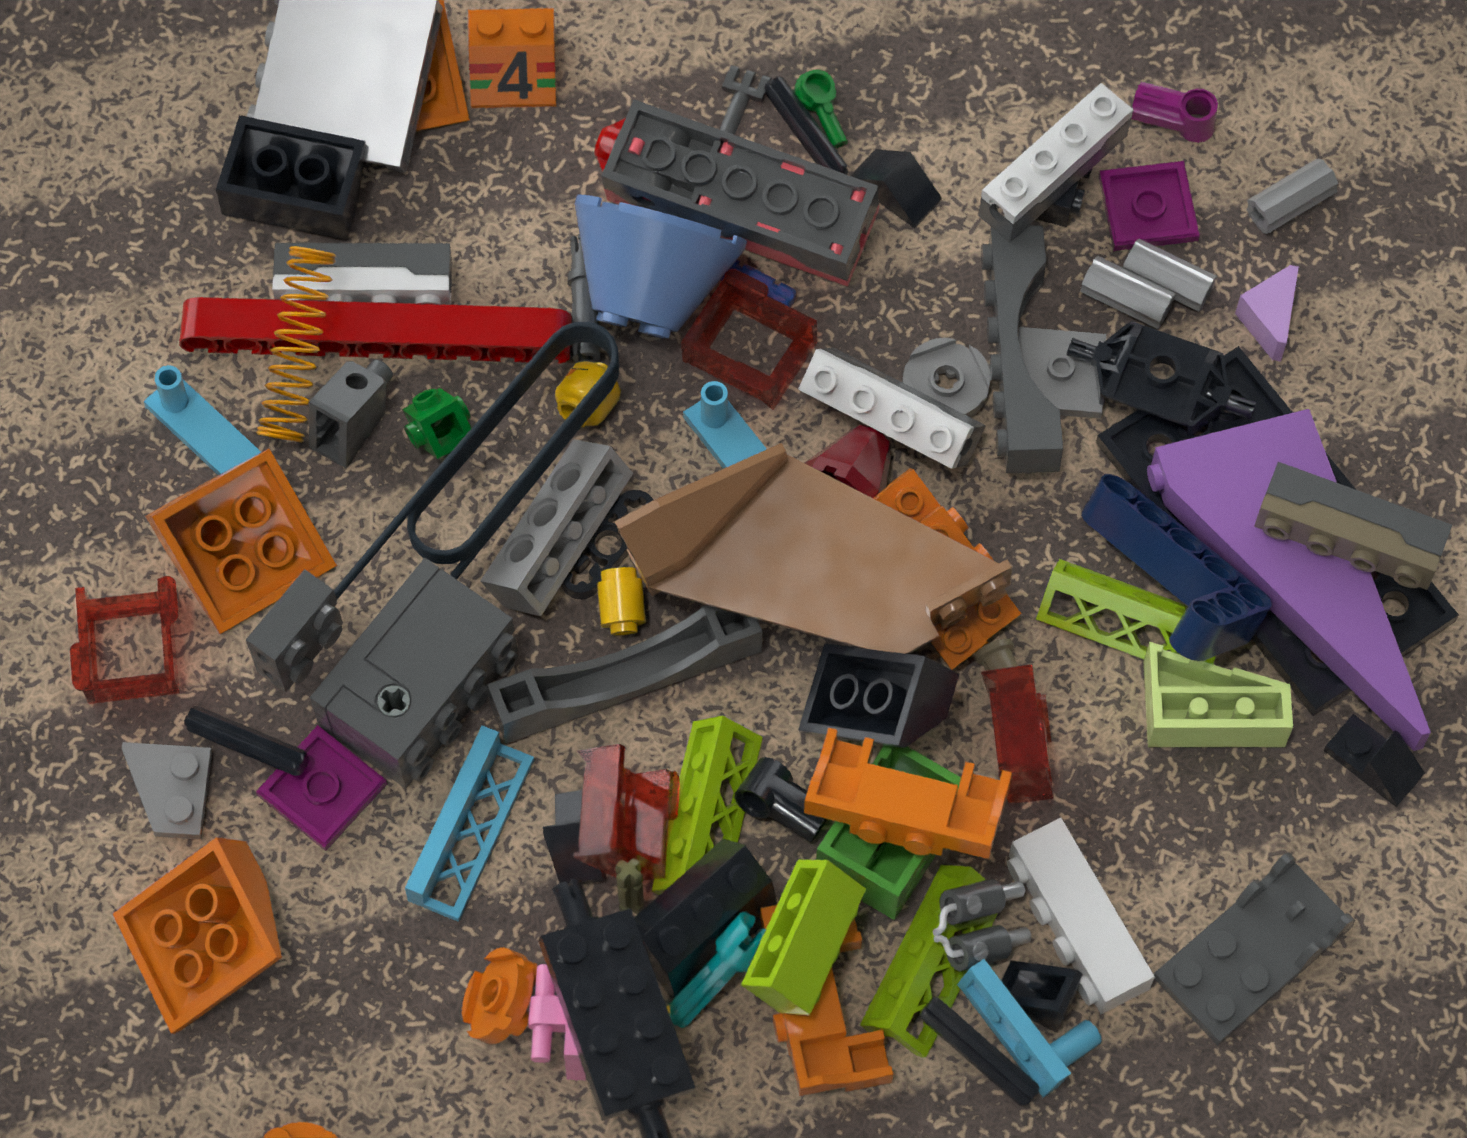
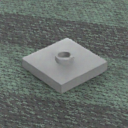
M1019 327L1018 341L1021 356L1030 377L1043 395L1060 410V415L1101 419L1103 405L1099 404L1095 367L1084 360L1067 356V350L1073 337L1097 346L1099 341H1106V334Z

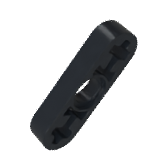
M630 490L623 493L613 504L561 584L562 589L568 596L578 600L594 596L598 592L597 583L601 581V571L618 568L628 556V547L620 535L616 524L612 522L628 514L627 506L637 508L640 504L644 506L653 501L654 499L648 493L642 490ZM604 536H614L622 544L621 548L611 555L600 553L595 545ZM588 553L593 561L596 562L589 570L590 583L587 584L581 581L574 585L572 572L575 571L581 574L588 567L589 557L585 555Z

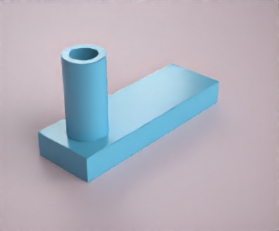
M167 365L157 370L154 377L157 390L143 401L145 408L217 475L261 453L256 446L182 379L181 373L176 367Z
M711 381L706 383L701 389V401L683 411L685 421L723 469L767 450L729 402L727 388L721 382Z
M985 959L972 966L957 984L1021 1070L1039 1085L1038 1092L1043 1098L1057 1089L1071 1074L1067 1068L1069 1065L1102 1042L1101 1035L1095 1025L1088 1020H1084L1049 1044Z

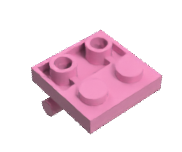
M546 964L538 965L535 996L530 998L528 1027L533 1030L531 1061L538 1063L550 1062L552 1032H565L564 1060L567 1080H586V1075L559 998L554 996L555 987Z

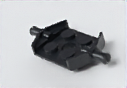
M1133 321L1128 322L1105 342L1099 341L1097 346L1073 337L1067 350V356L1084 360L1095 367L1099 404L1104 405L1105 398L1187 426L1188 436L1194 435L1215 419L1220 412L1225 413V411L1251 420L1257 404L1255 401L1253 402L1232 394L1233 388L1228 385L1225 358L1222 352ZM1156 364H1166L1175 373L1170 378L1160 379L1155 377L1150 369Z

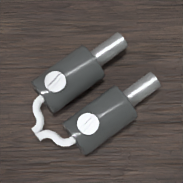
M988 879L946 890L941 894L940 924L938 928L933 929L934 941L943 944L948 961L955 970L964 971L970 969L983 959L988 964L1007 959L1011 955L1012 947L1031 941V933L1028 928L1023 927L1007 931L1001 925L954 936L949 940L945 936L940 935L945 930L947 922L955 925L1001 912L1005 907L1006 901L1024 896L1025 888L1020 881L1001 885L995 879Z

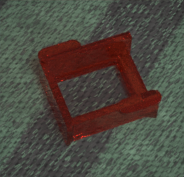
M730 269L725 273L723 280L681 341L682 359L686 364L689 363L762 400L769 408L774 410L818 343L817 320L769 297L768 286L765 283L739 270ZM734 310L793 340L770 376L742 362H736L710 348Z
M171 576L157 578V592L89 599L84 587L75 588L79 642L74 643L70 648L71 676L73 687L78 691H83L88 704L180 694L174 623L178 620L179 612L176 582ZM160 614L165 673L98 680L94 621Z
M1033 665L980 671L991 703L999 778H1001L1002 770L1012 772L1006 798L1008 804L1054 799L1047 744L1052 742L1046 694L1036 693Z
M622 744L577 750L586 761V767H584L579 833L580 852L574 853V858L615 878L617 876L615 867L620 860L628 863L634 858L641 863L640 872L642 873L643 881L665 878L668 821L675 820L678 816L680 789L678 773L668 769L634 773L624 768L625 746ZM622 792L625 793V808L622 804Z

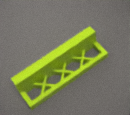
M1059 559L1050 576L1036 620L1145 659L1148 647L1141 645L1134 630L1148 624L1159 628L1166 643L1162 644L1163 650H1170L1173 653L1179 654L1171 646L1169 637L1188 606ZM1056 590L1073 596L1080 612L1065 617L1049 611ZM1085 601L1095 605L1088 608ZM1105 608L1117 613L1123 627L1111 633L1100 630L1092 614ZM1128 617L1136 619L1138 621L1130 623ZM1084 618L1085 621H1086V623H1087V625L1084 624V623L1078 622V620ZM1127 634L1130 640L1124 639L1120 636ZM1216 656L1205 660V662L1214 664Z
M723 715L693 721L651 892L660 895L714 847L709 833L711 825L715 821H718L722 831V839L738 843L745 812L738 806L734 796L739 786L757 763L762 736ZM733 737L745 743L741 762L737 764L730 751ZM726 778H728L733 791L731 804L725 806L720 794L721 783Z
M940 865L860 1023V1026L868 1032L883 1030L884 1036L893 1037L910 1052L919 1057H927L938 1034L924 1022V1027L918 1039L907 1032L906 1029L914 1013L921 1011L932 999L930 981L934 973L942 970L944 987L937 997L951 1008L960 991L957 984L969 970L957 971L951 966L943 944L934 941L933 929L938 928L940 924V897L944 891L986 880L972 867ZM998 913L955 925L947 922L945 930L940 935L945 936L949 940L953 937L955 931L962 930V934L991 927Z

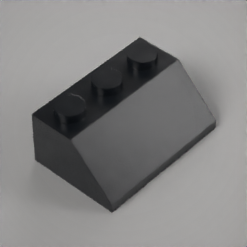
M239 115L216 187L221 214L347 240L359 201L366 148L365 140Z
M824 643L798 730L807 734L826 736L829 727L838 730L837 738L864 742V738L867 737L874 739V744L906 748L947 718L960 674L926 656Z
M722 839L634 918L656 979L668 995L674 999L717 953L716 939L741 912L749 913L755 917V923L750 928L748 934L752 936L762 927L760 908L774 906L778 902L772 880L746 845Z

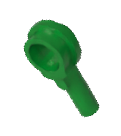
M818 69L810 70L800 75L794 86L796 96L806 109L816 112L827 138L835 149L847 145L848 140L833 110L832 103L836 97L833 78L827 72Z

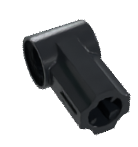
M760 758L735 792L734 798L736 803L745 813L758 819H766L770 816L809 842L815 840L828 820L804 813L807 790L794 783L792 774L787 767L773 758Z

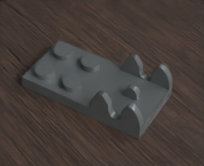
M1287 852L1277 860L1270 872L1261 881L1259 879L1253 880L1229 909L1154 973V979L1218 1046L1353 927L1355 919L1349 913L1345 914L1296 864V858L1290 852Z

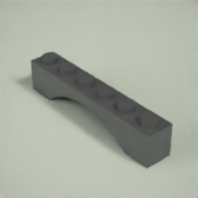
M1043 225L1028 226L1011 242H1008L991 227L989 244L981 245L982 270H990V280L984 281L985 307L992 306L993 317H987V341L996 345V354H990L991 381L998 380L999 391L993 392L994 418H1002V429L996 430L997 456H1005L1006 473L1060 472L1063 453L1060 410L1043 395L1030 377L1021 356L1017 336L1019 322L1030 300L1043 286L1046 266Z
M707 605L664 632L618 652L572 665L529 669L489 683L487 686L490 706L505 744L760 653L762 652V629L755 618Z

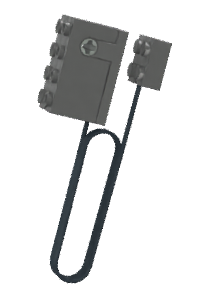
M574 322L562 326L547 340L335 589H332L304 569L246 638L257 673L285 693L294 683L300 684L311 672L314 665L313 659L323 647L325 649L330 648L342 632V617L340 610L335 607L338 598L407 518V531L411 544L415 551L424 559L310 696L318 725L323 730L405 789L413 779L419 782L428 774L434 763L432 756L442 744L449 746L457 738L462 729V723H460L471 709L473 711L480 709L489 696L487 684L492 683L498 675L502 677L507 675L518 659L516 638L512 636L515 632L512 617L457 579L613 389L619 377L620 365L618 347L614 337L604 327L592 322ZM579 342L593 343L602 347L611 358L605 373L469 539L460 546L450 550H436L426 546L417 537L415 532L416 523L421 513L556 356L567 346ZM460 561L450 575L435 565L453 564Z

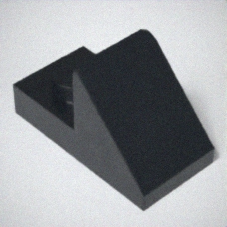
M1354 713L1324 748V752L1396 808L1425 774L1399 732L1395 730L1386 739Z
M596 787L555 794V825L544 826L543 835L559 883L567 881L568 886H570V880L580 878L582 884L607 881L605 793Z

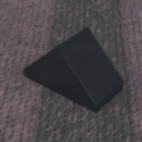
M875 149L850 175L877 185L879 203L914 229L942 200L941 195L911 152Z
M1011 960L1001 982L1031 1021L1058 1033L1077 994L1083 974L1078 969Z

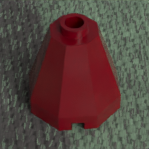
M859 425L807 460L805 464L874 498L887 486L891 459L890 442L882 432L872 427Z

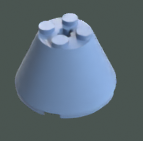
M578 194L575 200V210L592 310L598 311L596 320L600 322L627 327L629 320L640 323L638 332L659 338H669L670 332L679 331L746 248L747 240L735 235L733 240L720 238L722 230L623 202H620L619 205L602 202L600 207L602 198Z

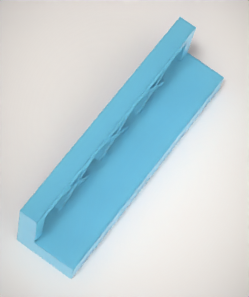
M483 725L481 726L405 886L409 902L458 922L534 762L533 756L501 744L498 731ZM497 755L520 764L513 779L495 785L490 769ZM487 778L490 788L480 791ZM509 789L502 802L499 792ZM494 795L499 807L496 818L476 825L471 813L475 801ZM468 818L471 828L461 831ZM490 829L485 841L483 842L480 833ZM475 835L480 847L477 858L457 866L452 853L455 843ZM449 858L452 868L443 871V868ZM471 870L464 883L461 873ZM456 876L461 892L454 907L430 898L437 882Z

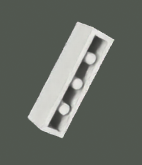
M1062 818L1013 841L1009 853L1010 860L1007 861L1008 870L1014 881H1020L1022 884H1025L1033 899L1030 900V907L1037 921L1041 925L1048 923L1056 936V939L1053 940V946L1061 962L1064 965L1071 963L1074 969H1078L1083 974L1078 991L1088 1006L1095 1004L1100 1014H1103L1150 990L1155 976Z

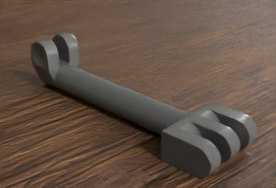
M731 65L723 82L722 90L734 95L719 130L735 135L749 100L762 103L766 93L764 86L768 81L772 80V77L763 75L758 87L754 88L751 85L756 72L747 70L742 82L738 83L735 81L740 74V67Z

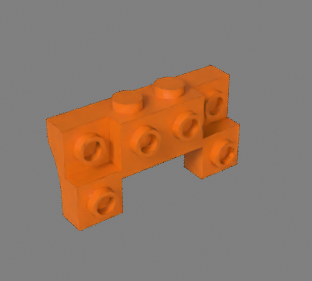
M908 469L873 498L993 560L980 543L973 547L964 535V532L969 529L964 519L954 507L946 511L938 503L914 469ZM1007 594L988 606L983 607L980 601L965 610L967 616L948 628L943 629L941 624L935 626L939 638L931 641V644L943 658L944 663L949 669L953 670L987 644V640L1022 614Z
M828 727L822 751L806 794L805 814L849 824L850 833L858 835L859 838L873 844L887 842L903 846L909 852L917 855H928L931 853L942 856L943 849L946 848L986 859L990 858L1009 791L1012 772L1002 770L1001 778L997 780L974 774L975 764L965 762L958 788V785L870 764L874 739L865 737L862 746L838 741V730Z
M777 905L760 908L762 929H767ZM855 919L851 922L840 946V953L861 949L862 937L860 931L858 932ZM832 967L821 989L820 999L813 1007L810 1015L787 1013L772 1015L777 1042L786 1041L788 1054L791 1056L799 1096L845 1087V1092L892 1083L893 1070L892 1066L888 1064L883 1030L846 1037V1028Z

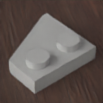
M122 742V751L155 837L201 840L212 760L211 748Z

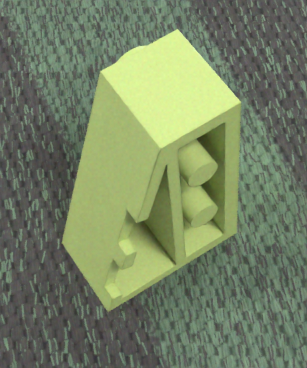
M1149 642L1143 662L1148 747L1286 746L1293 729L1290 684L1235 667L1232 671L1206 663L1205 660L1193 661L1180 654L1163 650L1162 645Z

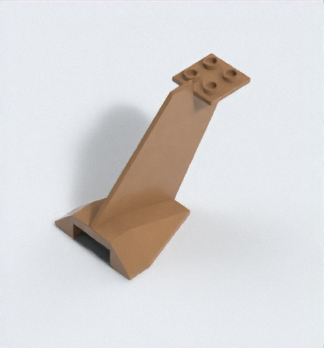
M782 443L661 496L615 521L617 529L628 547L627 553L651 596L659 592L857 648L909 654L939 638V634L935 629L936 625L941 624L944 629L958 623L967 616L966 609L980 601L983 607L1000 600L1007 594L1005 588L1011 585L1012 566L1008 559L1001 563L993 561L787 455Z

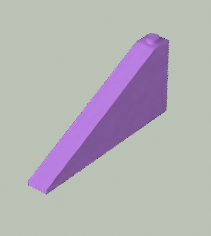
M1306 409L1156 447L1152 463L1147 466V474L1152 490L1154 492L1160 491L1164 506L1199 540L1264 591L1272 601L1270 610L1393 731L1399 732L1413 751L1423 749L1431 732L1371 572L1359 570L1352 566L1350 561L1333 555L1322 556L1315 554L1306 545L1290 539H1274L1265 534L1262 529L1254 527L1278 462L1336 482L1310 410Z

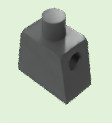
M374 359L366 368L353 361L346 362L309 401V448L347 468L385 414L386 385L393 377V373L384 362Z

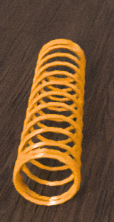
M290 246L289 255L304 259H290L286 262L287 265L295 270L316 277L292 276L286 277L283 281L293 288L314 295L285 294L280 298L286 304L313 313H278L277 316L280 320L308 330L281 329L276 330L274 334L280 339L307 348L275 347L271 351L276 356L306 366L270 365L267 367L270 372L301 383L269 382L265 384V387L270 391L300 401L265 400L261 402L268 409L296 418H260L258 420L260 424L267 427H257L258 431L256 433L262 436L302 443L305 437L304 434L268 422L304 423L308 419L303 415L270 404L308 405L309 399L274 387L311 388L314 384L309 380L276 369L314 370L317 366L278 351L316 353L320 351L319 347L282 334L321 335L323 331L284 316L324 317L326 316L325 312L288 299L327 300L330 297L325 293L290 281L331 282L333 279L327 275L299 267L292 263L333 265L336 263L335 258L337 256L321 250Z

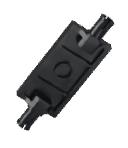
M581 879L570 880V886H568L567 881L554 886L552 891L556 896L566 927L541 935L538 942L601 1120H608L620 1115H629L630 1120H636L642 1138H673L662 1109L666 1107V1102L692 1093L696 1087L632 910L629 908L600 918L593 917Z

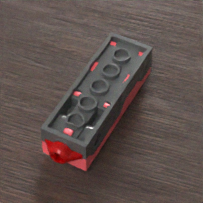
M635 99L627 117L604 127L595 145L594 155L602 171L601 178L608 201L616 204L623 202L722 230L720 238L733 240L734 235L747 240L745 248L747 251L847 287L879 211L877 185Z

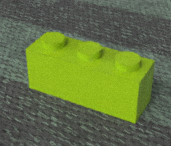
M797 860L741 986L779 1013L810 1015L813 1007L820 999L821 989L832 964L839 956L840 946L849 926L858 913L859 904L866 888L829 860Z

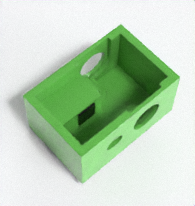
M884 745L872 763L873 765L958 785V788L961 777L908 746L906 748H898ZM835 821L817 848L816 860H829L865 887L866 890L861 901L895 920L936 855L931 853L928 855H917L909 852L903 846L887 842L880 844L866 842L859 838L858 835L850 833L849 824Z

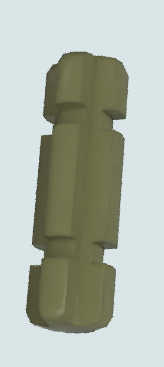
M634 858L628 863L620 860L615 866L618 901L620 903L619 910L623 911L631 908L632 912L639 914L644 909L642 873L640 872L641 863Z

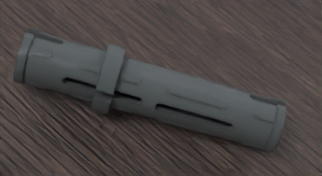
M578 234L579 243L576 236L570 238L571 271L567 274L568 286H571L572 323L592 322L599 325V321L596 320L598 311L592 310L580 234ZM583 342L573 344L572 360L574 362H591V356H593L594 362L600 360L599 346Z

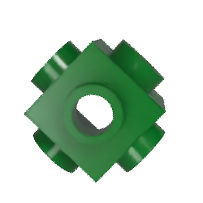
M441 388L437 390L428 389L419 393L413 398L412 404L402 409L409 422L404 426V430L416 449L422 447L437 459L450 454L472 429L468 422L471 419V415L464 401L458 395L453 397Z

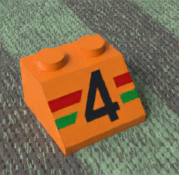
M554 8L468 10L471 108L556 107Z

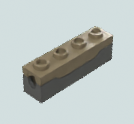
M1278 462L1254 527L1262 529L1265 534L1274 539H1290L1306 545L1315 554L1322 556L1333 555L1350 561L1351 565L1365 572L1377 571L1391 576L1397 583L1405 587H1421L1428 590L1438 567L1452 524Z

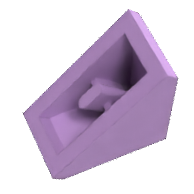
M1289 265L1240 295L1235 312L1236 316L1272 360L1281 361L1287 344L1298 266Z

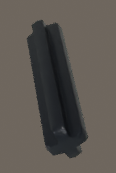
M777 76L773 80L768 81L764 86L766 96L813 161L818 165L847 175V164L784 77Z
M200 706L192 707L185 717L184 725L187 726L189 732L291 775L300 776L309 763V757L305 750Z
M932 998L921 1010L919 1017L925 1024L1019 1106H1026L1036 1096L1039 1085L940 998Z

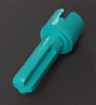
M741 912L715 941L717 953L668 1004L673 1025H677L680 1028L687 1027L737 972H747L766 929H761L754 938L748 935L750 928L755 923L753 915Z

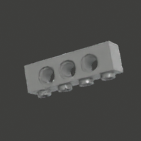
M573 439L480 581L501 605L508 609L538 616L543 614L633 475V472L611 446Z

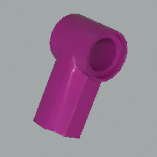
M1141 82L1140 85L1138 84L1134 96L1131 119L1179 131L1184 139L1200 143L1210 139L1215 132L1218 102L1216 97L1205 89L1196 88L1184 93ZM1199 114V115H1202V116H1204V117H1202V118H1194V117H1192V116H1190V115Z

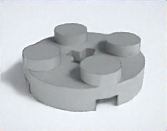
M951 338L932 339L919 345L910 355V360L905 365L902 383L971 418L986 404L991 380L990 369L984 356L971 345L967 348L964 345L956 344V339ZM945 373L948 378L956 377L958 381L953 384V388L944 389L937 385L939 374Z

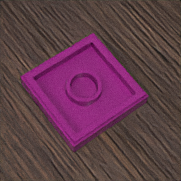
M1184 161L1099 171V181L1113 251L1132 249L1138 239L1154 246L1199 241L1200 234Z
M317 725L298 745V748L305 750L309 757V763L305 767L303 774L294 776L276 769L257 789L256 794L324 851H327L387 785V780Z

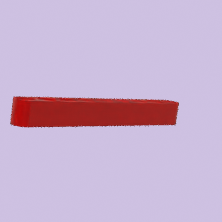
M190 298L183 302L179 345L187 352H194V349H208V353L238 354V350H252V354L274 355L271 349L275 347L307 348L276 337L274 332L281 329L308 330L280 320L277 316L278 313L313 312L294 307L277 299ZM291 300L321 310L326 313V316L284 317L319 328L323 333L321 335H282L315 345L320 349L316 353L296 352L295 356H325V353H339V357L369 358V354H383V358L413 359V355H425L428 360H457V356L471 357L470 361L500 362L501 358H514V362L529 363L556 331L562 326L572 323V316L569 312L562 309L543 307ZM571 345L567 346L556 356L555 359H558V363L562 364L570 359Z

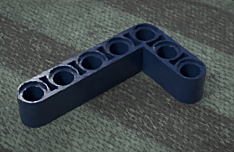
M1104 474L1081 511V516L1089 526L1188 606L1169 637L1171 646L1179 654L1190 660L1204 661L1248 644L1272 607L1270 597L1129 482L1112 474Z

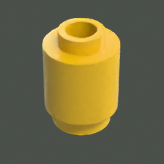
M620 567L601 571V581L597 583L601 627L610 628L611 635L615 636L637 633V626L646 623L642 579L637 578V569L633 567Z

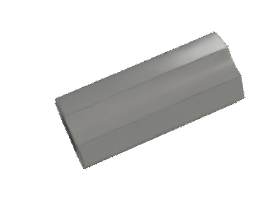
M1315 159L1248 199L1246 210L1249 217L1262 233H1270L1337 193L1338 181L1334 171L1328 167L1324 160Z
M1141 239L1135 242L1123 265L1124 269L1176 293L1174 300L1198 312L1201 311L1208 299L1217 278L1216 275Z
M1099 256L1093 260L1080 292L1157 329L1161 327L1176 295V293Z

